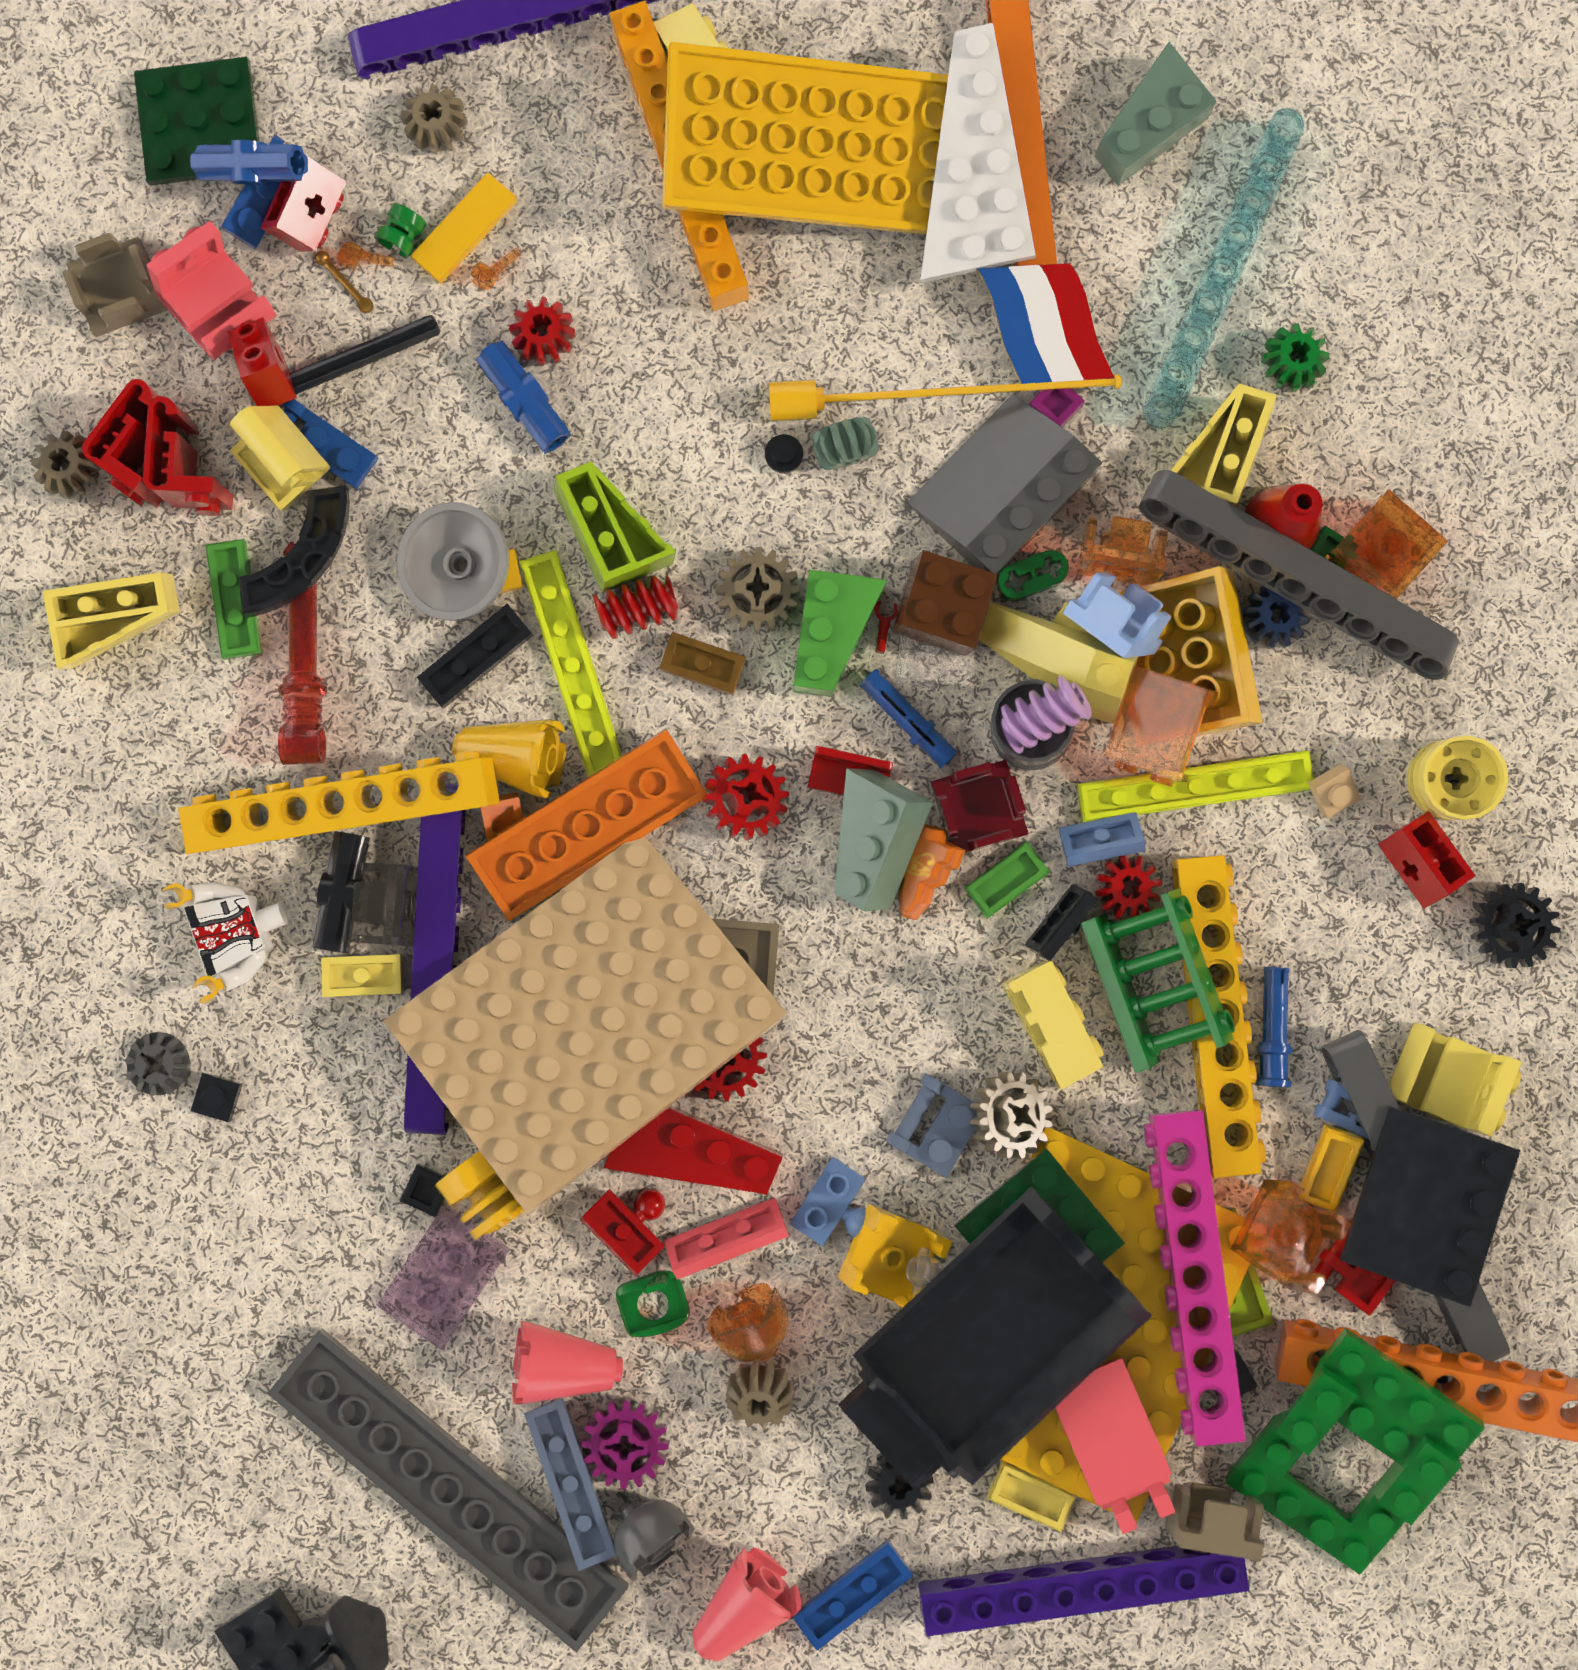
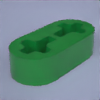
M1048 550L1008 565L998 576V592L1006 600L1019 601L1056 587L1063 582L1068 574V560L1059 551ZM1047 559L1052 564L1059 563L1061 567L1056 572L1057 578L1053 579L1049 573L1037 577L1035 572L1044 568L1045 560ZM1010 573H1014L1016 578L1029 575L1031 579L1022 583L1020 586L1021 592L1016 593L1013 587H1005Z

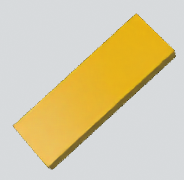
M487 172L411 254L412 260L439 284H442L517 202L516 196Z

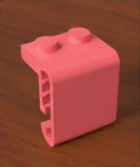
M211 221L201 227L190 229L180 242L169 249L165 248L158 251L151 261L146 264L155 294L213 361L232 348L228 331L237 328L244 322H252L261 317H264L266 323L276 317L275 311L266 297L262 295L258 298L251 290L253 288L252 281L224 251L221 233Z

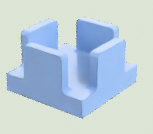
M1096 572L1080 598L1070 600L1063 611L1064 615L1123 658L1155 654L1163 642L1158 637L1171 619L1168 613L1160 612L1163 603L1139 585L1130 584L1123 596L1112 589L1111 585L1116 576L1111 572Z

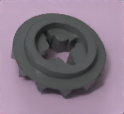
M154 1032L143 1035V1037L130 1045L131 1049L124 1060L127 1064L126 1077L136 1086V1090L151 1096L164 1095L173 1092L185 1081L190 1067L189 1054L184 1044L175 1036L164 1032ZM166 1051L161 1064L167 1072L155 1071L148 1075L151 1063L146 1056L158 1057Z

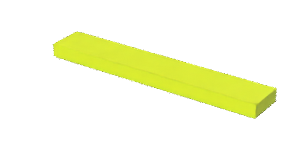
M553 550L519 561L586 773L589 777L621 757L622 752L557 551Z
M1308 750L1077 784L1076 786L1082 823L1134 812L1137 815L1308 791L1310 790L1308 782L1312 781L1314 777Z

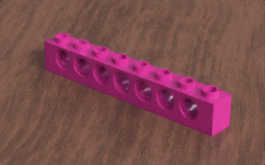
M1192 1109L1149 1114L1150 1124H1144V1137L1147 1148H1153L1155 1164H1149V1176L1152 1189L1158 1188L1160 1204L1154 1205V1215L1157 1229H1164L1165 1245L1159 1246L1162 1269L1169 1270L1171 1286H1165L1164 1290L1168 1311H1174L1176 1327H1170L1173 1352H1179L1181 1368L1175 1369V1378L1178 1393H1185L1187 1409L1180 1410L1182 1430L1184 1435H1190V1439L1196 1447L1245 1442L1246 1437L1203 1111ZM1175 1142H1181L1186 1148V1157L1179 1164H1171L1167 1158V1150ZM1180 1183H1187L1192 1191L1190 1200L1182 1205L1175 1204L1172 1198L1174 1187ZM1185 1224H1193L1197 1230L1196 1239L1189 1245H1181L1177 1238L1179 1229ZM1191 1265L1200 1266L1202 1270L1201 1280L1196 1285H1185L1183 1282L1184 1270ZM1197 1306L1205 1307L1208 1314L1206 1321L1200 1326H1191L1188 1322L1189 1312ZM1201 1348H1210L1213 1353L1210 1364L1205 1367L1195 1366L1193 1362L1195 1353ZM1208 1389L1216 1390L1218 1392L1216 1404L1211 1408L1200 1407L1199 1397L1202 1392Z

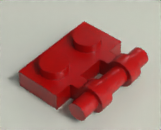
M1346 1219L1339 1228L1342 1233L1329 1250L1325 1248L1318 1257L1321 1261L1312 1273L1323 1282H1326L1335 1270L1343 1277L1334 1290L1362 1312L1371 1316L1396 1281L1354 1265L1349 1266L1344 1261L1339 1260L1352 1219L1350 1221Z

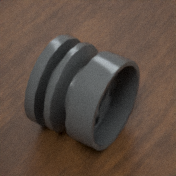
M1038 679L1020 681L1007 688L995 702L991 716V739L999 757L1003 760L1006 759L1007 763L1012 767L1025 771L1042 770L1058 762L1067 751L1075 726L1072 727L1066 724V728L1062 733L1057 734L1052 731L1051 738L1046 741L1038 739L1037 745L1032 748L1024 746V750L1020 754L1016 753L1010 746L1002 727L1003 715L1001 707L1007 704L1013 712H1016L1015 699L1021 697L1027 705H1030L1029 692L1035 690L1041 698L1045 697L1043 685L1047 683ZM1049 683L1056 691L1059 690L1054 684Z

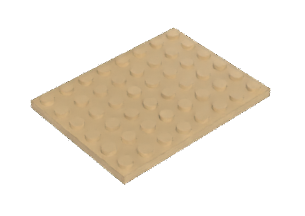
M646 836L641 839L622 844L383 1022L529 1216L787 1016V1012Z

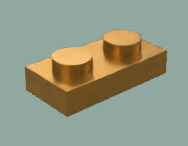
M672 632L659 669L660 671L734 695L746 657Z

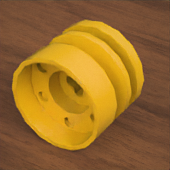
M480 1151L435 1184L450 1206L468 1198L472 1205L460 1218L463 1224L476 1214H479L484 1220L469 1232L474 1240L483 1235L499 1231L524 1212V1209Z

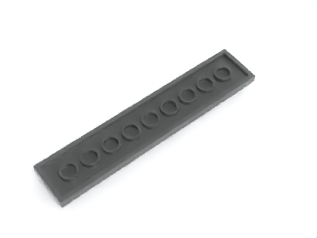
M323 1328L318 1330L267 1393L576 1653L628 1589L629 1583L604 1562L578 1571L565 1530Z

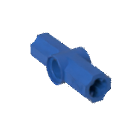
M232 140L231 145H197L195 152L191 154V168L196 173L197 180L231 181L235 184L265 186L267 181H302L303 175L308 172V158L305 156L302 146L295 144H267L251 140Z
M503 340L491 343L482 350L481 354L476 358L479 367L499 391L498 396L505 407L510 409L518 423L521 422L542 452L546 454L564 444L571 436L570 431L557 412L548 403L549 398L530 372H525Z

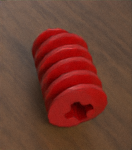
M667 571L664 584L655 575H652L650 588L648 589L640 579L636 580L635 593H632L625 584L621 585L619 598L615 596L611 589H607L606 599L603 603L595 593L592 594L604 631H607L612 639L618 638V626H621L628 635L632 634L633 622L635 621L642 630H646L648 628V617H651L658 626L662 625L664 612L668 614L672 621L677 620L678 605Z

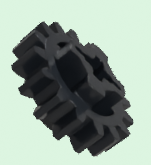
M1514 883L1512 888L1508 884L1497 885V893L1494 891L1483 893L1487 901L1486 904H1474L1473 907L1480 913V916L1469 919V923L1478 926L1479 931L1470 936L1471 939L1482 940L1483 944L1478 949L1480 954L1492 952L1491 963L1500 964L1505 959L1506 968H1516L1518 963L1522 967L1533 966L1532 957L1536 960H1545L1547 958L1543 948L1556 947L1557 944L1550 939V936L1554 933H1560L1561 928L1553 926L1551 920L1560 915L1559 912H1548L1547 907L1552 902L1550 897L1537 898L1540 891L1539 888H1529L1525 892L1524 883ZM1522 902L1526 903L1534 912L1532 913L1524 909ZM1497 909L1498 915L1496 916L1493 924H1491L1492 916L1495 910ZM1516 920H1528V923L1522 924L1515 931H1503V928L1509 927ZM1537 930H1538L1537 936H1536V938H1535V940H1534L1533 937H1534V935L1536 934V932H1537ZM1500 938L1507 942L1509 949H1512V951L1503 948L1496 939Z

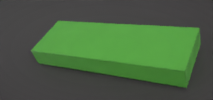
M238 539L205 545L221 658L228 660L262 654L257 616L246 618L242 613L238 577L251 574L246 540Z

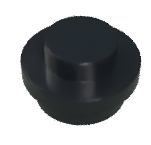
M787 434L773 437L765 448L766 463L777 473L786 474L795 471L803 460V448L800 442L795 437Z

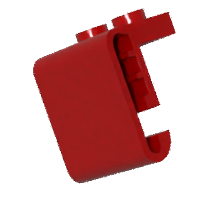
M133 379L126 384L82 445V452L86 458L113 477L109 482L110 485L141 507L147 501L157 508L163 499L147 488L143 478L136 472L144 462L146 427L143 424L147 420L148 404L151 399L159 395L143 380Z
M157 396L151 399L147 412L143 482L145 486L172 507L196 508V513L207 516H219L220 510H232L233 494L213 477L196 476L198 451L176 432L178 425L187 434L199 435L196 423L169 398Z

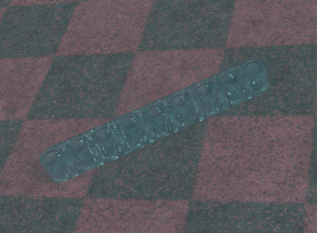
M1283 108L1275 112L1262 134L1145 402L1143 416L1147 424L1153 428L1164 429L1171 426L1186 403L1305 127L1304 118L1295 109ZM1275 128L1285 129L1290 134V137L1280 136ZM1260 162L1272 164L1275 171H1266ZM1245 196L1256 197L1261 206L1249 204ZM1230 230L1241 231L1245 235L1246 240H1236L1231 235ZM1215 265H1226L1230 269L1231 275L1220 274L1216 270ZM1200 299H1211L1216 305V310L1204 308L1200 303ZM1192 332L1197 334L1202 344L1193 345L1189 343L1185 338V333ZM1180 367L1186 373L1187 378L1183 380L1174 378L1169 368ZM1154 402H1166L1170 406L1172 413L1168 415L1160 414L1155 409Z

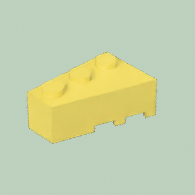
M159 572L42 591L57 670L72 669L180 613L174 576L169 573Z

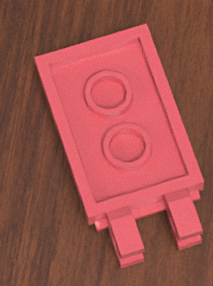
M1119 1356L1101 1364L1055 1409L1096 1505L1101 1504L1103 1510L1111 1507L1122 1534L1137 1529L1126 1500L1149 1492L1160 1519L1175 1513V1509L1164 1487V1484L1171 1482L1169 1475L1172 1472L1124 1361Z

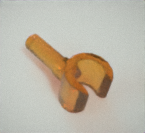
M353 242L344 243L337 256L340 265L352 270H356L360 260L393 267L395 259L394 257L364 251L362 247Z
M514 248L498 262H495L492 267L479 261L471 271V276L474 277L472 282L484 290L491 289L499 279V274L519 258L521 252Z

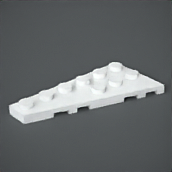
M993 23L954 32L921 270V283L976 272L978 268H994L1036 259Z

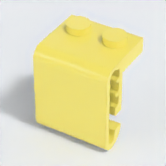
M249 406L241 410L230 422V426L241 440L229 451L280 511L287 510L330 469L329 464L279 406Z
M1413 1023L1389 1082V1087L1395 1100L1468 1132L1492 1137L1494 1131H1498L1505 1121L1506 1110L1504 1106L1509 1094H1513L1519 1086L1521 1080L1519 1069L1522 1062L1506 1055L1489 1053L1454 1037L1448 1038L1435 1032V1029Z

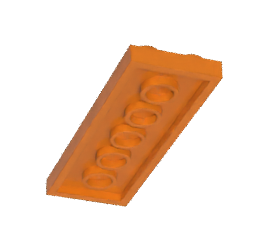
M665 728L469 851L465 857L509 922L571 883L622 844L641 839L700 802L707 792Z

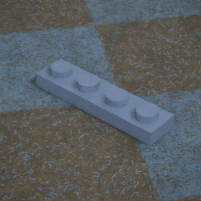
M564 1398L524 1413L578 1571L615 1557L613 1537L587 1463H584V1454Z

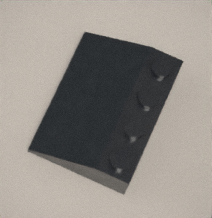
M1389 1106L1339 1260L1427 1293L1471 1307L1521 1150Z

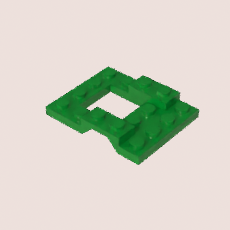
M1345 1328L1320 1358L1308 1386L1288 1410L1274 1415L1225 1476L1226 1484L1245 1497L1247 1495L1256 1496L1263 1504L1264 1510L1361 1575L1405 1522L1412 1525L1462 1467L1460 1457L1482 1433L1485 1427L1483 1421ZM1336 1422L1394 1460L1393 1464L1350 1515L1287 1473L1303 1452L1309 1456Z

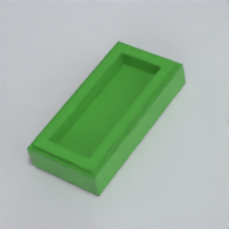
M1026 841L966 885L964 889L985 918L988 919L1049 874L1050 871Z

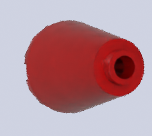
M1276 485L1258 492L1250 500L1244 512L1310 550L1319 534L1323 501L1318 490L1311 485Z

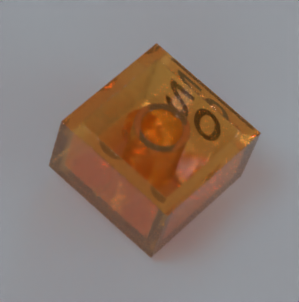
M1388 489L1369 506L1325 557L1330 562L1397 599L1445 546L1448 540Z

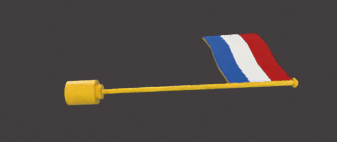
M1071 263L978 268L977 271L992 298L1004 349L1020 383L824 395V387H816L815 379L769 382L771 421L817 419V411H824V403L1102 386H1114L1116 390L1121 387L1122 378L1118 374L1113 375L1099 345L1086 292Z

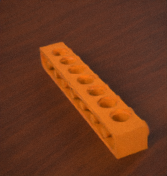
M1284 1319L1275 1361L1277 1381L1307 1387L1320 1358L1312 1355L1319 1350H1328L1346 1327H1338L1335 1330L1320 1327L1315 1322L1307 1319H1297L1295 1321ZM1347 1328L1401 1366L1412 1368L1411 1372L1474 1414L1483 1423L1578 1442V1403L1572 1408H1561L1566 1402H1578L1577 1378L1567 1377V1375L1555 1369H1543L1542 1371L1528 1369L1510 1360H1503L1500 1363L1488 1361L1470 1352H1460L1459 1355L1448 1353L1430 1344L1422 1343L1418 1346L1404 1344L1396 1338L1386 1335H1379L1377 1338L1364 1336L1353 1329ZM1444 1375L1454 1377L1448 1383L1436 1382L1439 1377ZM1484 1384L1495 1385L1490 1391H1478V1388ZM1525 1393H1536L1532 1399H1519Z

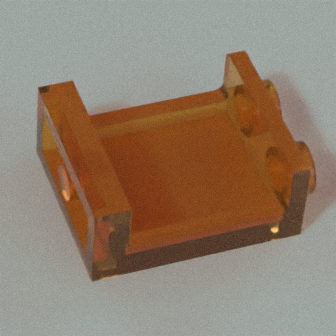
M1134 666L1104 756L1116 760L1114 767L1120 770L1137 774L1138 768L1151 772L1150 780L1172 787L1174 781L1187 782L1189 774L1184 773L1201 721L1206 707H1214L1219 692L1147 668Z

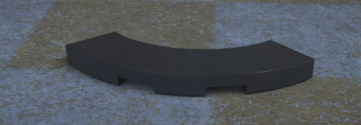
M346 485L307 491L308 504L305 521L298 535L300 538L285 557H280L277 561L258 572L238 577L242 613L246 618L262 615L289 604L310 589L326 572L338 553L346 533L350 507L349 489Z

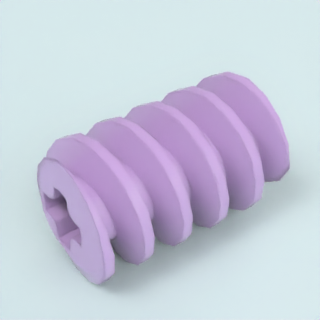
M1061 675L1057 677L1059 690L1056 691L1047 682L1043 685L1045 697L1041 698L1035 690L1029 692L1030 705H1027L1021 697L1015 699L1016 712H1013L1007 704L1001 707L1003 731L1010 746L1016 753H1022L1024 746L1028 748L1037 745L1038 739L1042 741L1051 738L1052 731L1057 734L1062 733L1066 728V724L1072 727L1077 725L1080 717L1083 719L1092 717L1090 704L1084 692L1077 684L1069 683Z

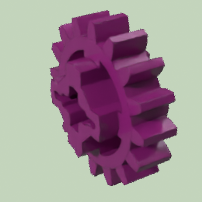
M626 1397L623 1406L619 1408L614 1400H610L608 1403V1413L598 1408L594 1413L598 1423L587 1422L585 1430L592 1436L583 1438L581 1442L582 1447L591 1449L585 1455L584 1463L595 1462L596 1466L592 1472L593 1477H597L601 1473L606 1474L605 1485L608 1487L613 1483L614 1479L620 1480L621 1490H626L629 1480H634L638 1488L642 1487L644 1474L652 1479L656 1477L657 1470L654 1463L657 1465L665 1464L667 1457L659 1452V1450L669 1448L670 1440L660 1438L667 1431V1425H656L655 1421L659 1412L654 1410L650 1414L645 1413L646 1402L643 1400L637 1408L631 1407L630 1397ZM619 1418L616 1429L612 1432L601 1433L602 1429L609 1422ZM634 1421L641 1422L649 1433H642L634 1424ZM621 1436H628L629 1443L633 1444L629 1452L623 1451L622 1445L617 1444L620 1442ZM647 1453H651L644 1463L633 1468V1461L637 1457L647 1456ZM602 1454L609 1455L616 1463V1467L610 1464Z

